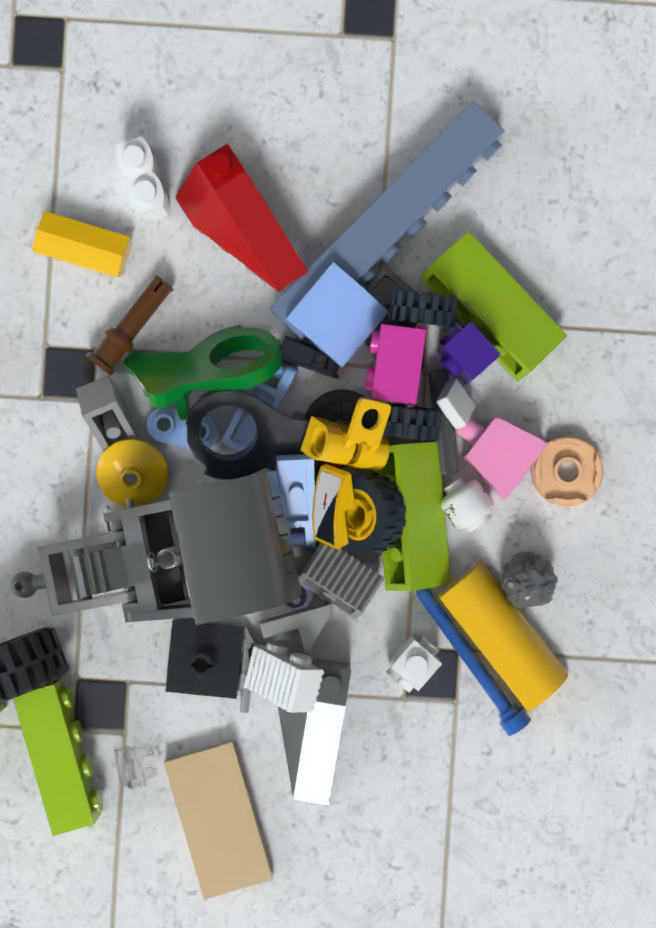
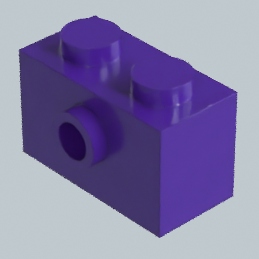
M472 322L464 328L459 323L454 326L439 341L443 347L437 353L441 357L439 361L452 376L457 375L465 385L474 380L501 355Z

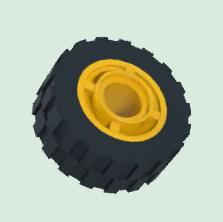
M378 473L351 475L355 506L344 512L349 544L342 547V549L348 550V553L358 555L387 551V548H392L396 545V541L401 538L403 527L406 525V506L403 503L402 493H399L398 486L394 482L389 481V478L384 475L379 476Z

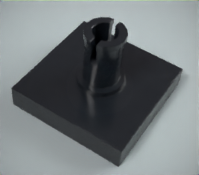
M173 619L165 692L237 699L244 626L220 623L196 625L195 621Z

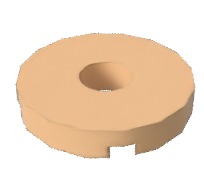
M573 436L553 438L546 442L548 445L531 466L532 483L539 495L552 504L564 507L581 505L591 498L601 486L604 474L602 459L598 452L582 438ZM564 461H570L576 467L575 477L567 482L560 479L558 475V467Z

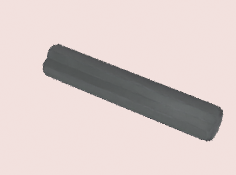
M435 369L429 372L432 409L441 410L436 401L445 384L449 382V373L446 369ZM442 413L439 440L436 441L441 474H454L459 472L455 428L445 414Z

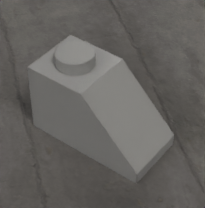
M110 375L76 388L82 417L103 451L111 444L123 439H140L125 402Z

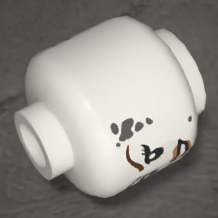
M462 477L444 488L447 495L441 500L440 506L455 529H466L469 533L492 518L490 512L494 506L493 501L478 480L473 479L464 482Z

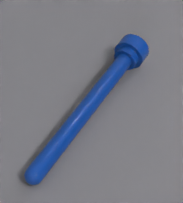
M430 589L417 590L416 595L500 711L498 716L501 721L499 724L506 734L511 736L522 730L531 721L523 707H518L516 703L511 704Z

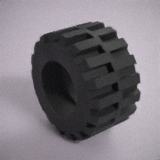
M43 627L0 644V703L47 685L64 676L70 669L54 628Z

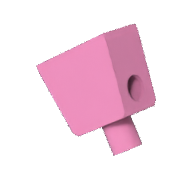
M496 416L492 417L485 427L470 417L466 426L455 431L456 434L471 444L462 458L503 499L508 498L548 445L540 438Z

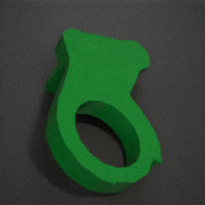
M237 325L213 333L191 351L154 353L143 350L128 355L123 364L127 373L137 379L145 397L150 399L153 407L165 408L174 404L180 420H186L190 411L189 396L195 389L235 391L258 386L269 380L279 371L283 357L279 338L277 339L265 330L257 328L242 329L241 325ZM243 350L264 352L256 361L246 366L228 369L216 367L220 360L235 352Z

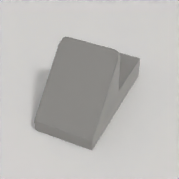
M330 602L320 603L261 620L260 628L263 638L272 636L273 641H279L294 636L293 630L299 629L305 654L308 655L332 612Z

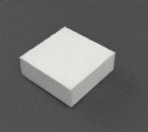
M457 378L445 384L436 401L456 430L468 424L476 407Z

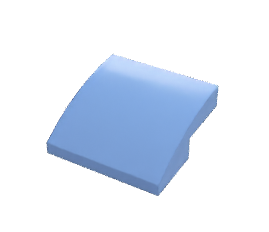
M333 262L286 320L343 368L388 314V311Z

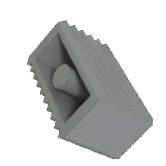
M322 542L298 576L300 583L355 620L363 614L384 580L383 576L378 575L379 570L372 563L366 560L359 561L352 555H349L348 550L342 548L337 550Z

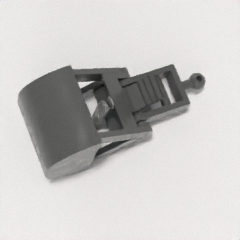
M277 471L169 492L170 500L103 513L108 531L112 532L38 547L43 574L17 573L12 578L11 589L16 596L29 598L38 589L46 588L52 616L123 603L122 609L125 622L194 617L195 624L199 625L252 614L289 603L300 597L302 592ZM115 542L114 546L105 547V550L83 553V548ZM65 551H68L77 600H72L63 556ZM124 588V591L92 597V595Z

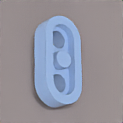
M157 408L150 414L147 420V429L153 439L162 443L190 448L187 443L186 420H180L175 408ZM206 415L201 422V425L206 428V435L201 439L210 448L218 439L219 428L216 421ZM163 418H168L171 422V427L166 432L161 431L159 428V422Z

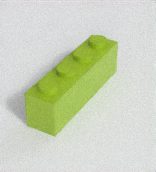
M60 678L31 692L13 698L52 836L95 824L101 815L100 811L103 810V800L98 789L94 790L90 777L93 776V766L89 755H84L80 742L83 741V731L80 722L73 719L70 707H73L74 702L69 686L64 687L63 680Z

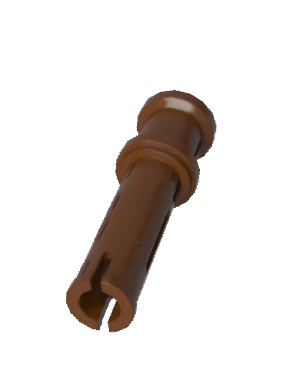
M155 275L152 282L115 328L112 326L110 329L107 328L105 331L106 337L93 353L88 352L86 357L112 376L114 373L113 367L125 352H131L133 349L132 346L134 344L132 340L174 289L166 281L163 282L162 278Z

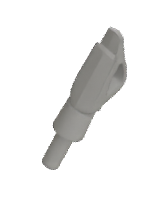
M244 626L245 637L243 640L242 665L238 689H241L240 712L248 713L250 691L244 688L251 659L249 649L252 645L259 644L248 626Z

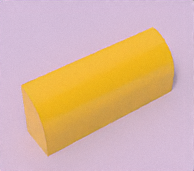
M481 560L436 594L529 713L557 691L567 679L569 674L567 669L521 610L512 605L511 602H508L505 591L501 589L499 582Z

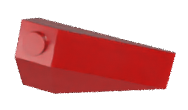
M228 143L195 164L175 198L196 230L217 243L222 250L230 253L243 263L248 270L277 292L309 273Z

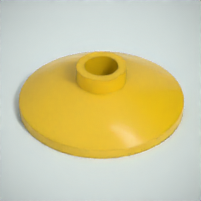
M123 439L111 444L100 456L96 469L97 481L102 492L111 501L127 507L126 499H133L134 507L152 503V500L158 499L166 488L169 475L168 465L162 453L152 444L140 439ZM133 473L137 476L138 480L136 482H128L125 479V475Z

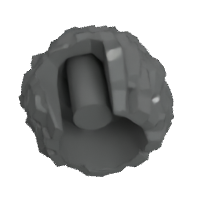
M530 551L519 552L514 555L509 563L506 562L504 565V570L500 575L501 589L505 591L508 602H511L517 608L542 606L553 600L552 596L558 582V577L554 573L551 562L542 554L539 555Z

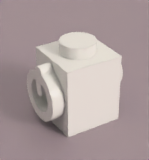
M411 634L389 660L390 668L386 673L407 692L410 693L413 688L419 691L442 665L439 657L436 656L440 650L425 637L419 641Z

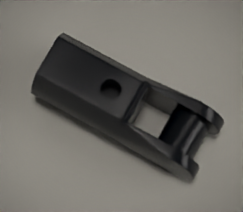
M287 335L285 336L281 346L284 361L330 378L339 379L337 374L339 365L319 348ZM317 354L327 357L323 369L314 366Z

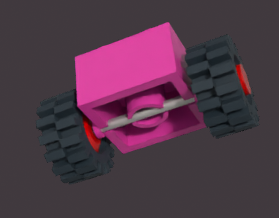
M392 290L389 320L418 323V325H415V328L380 324L379 331H372L370 353H376L375 367H367L365 389L371 390L372 399L405 403V405L387 403L391 406V411L383 433L384 435L413 440H439L443 411L427 407H417L426 330H428V326H425V324L453 328L458 298L421 291ZM378 412L376 413L375 424L378 421Z

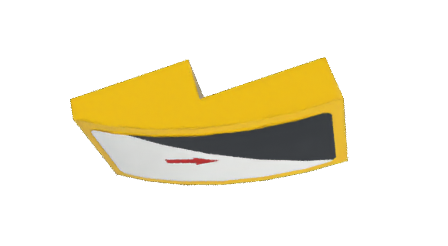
M328 464L320 467L316 480L312 506L313 539L338 550L349 544L344 512L354 507L355 502L351 473Z

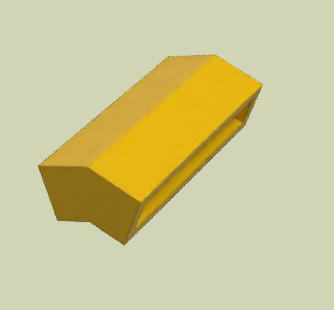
M44 211L36 230L32 252L114 277H120L124 274L126 261L131 250V238L120 233Z

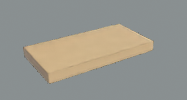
M234 740L165 759V769L204 900L273 880V873Z

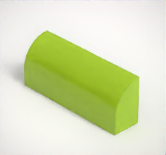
M469 231L440 256L420 277V280L436 295L458 298L456 318L464 326L472 322L501 354L496 360L516 382L529 374L567 337L565 332Z
M437 442L389 445L388 461L382 470L375 471V473H378L379 476L384 475L388 477L389 481L394 482L398 486L397 489L399 493H402L403 503L406 506V525L403 527V534L396 541V545L382 552L386 591H415L451 584L445 513L440 506L444 496Z

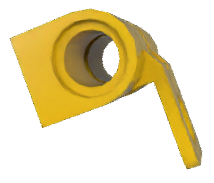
M360 398L357 401L350 426L311 416L300 451L315 460L378 472L386 465L390 453L389 442L383 436L390 415L391 406L385 402ZM376 409L378 412L377 423L371 428L363 427L362 417L367 410Z

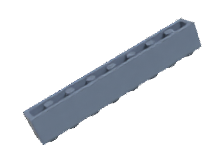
M473 100L307 269L309 273L298 279L270 307L271 312L300 341H303L306 336L290 324L286 318L330 265L334 262L364 288L377 274L373 269L382 260L386 263L390 262L402 249L398 243L407 234L413 238L426 225L427 221L423 218L432 209L438 212L452 198L448 192L457 183L463 187L476 174L477 170L474 166L482 158L488 161L502 147L499 140L505 130Z

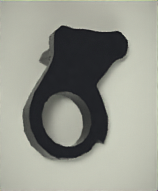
M243 389L235 391H208L202 394L190 408L185 422L187 425V443L194 457L206 466L204 475L213 478L231 480L251 475L264 468L277 471L276 456L305 454L300 450L311 418H305L304 415L297 411L290 417ZM233 405L243 408L253 417L256 423V433L253 441L246 449L236 454L224 455L212 451L204 444L199 435V428L202 419L211 410L220 406ZM314 459V479L316 485L320 467L326 464V462Z

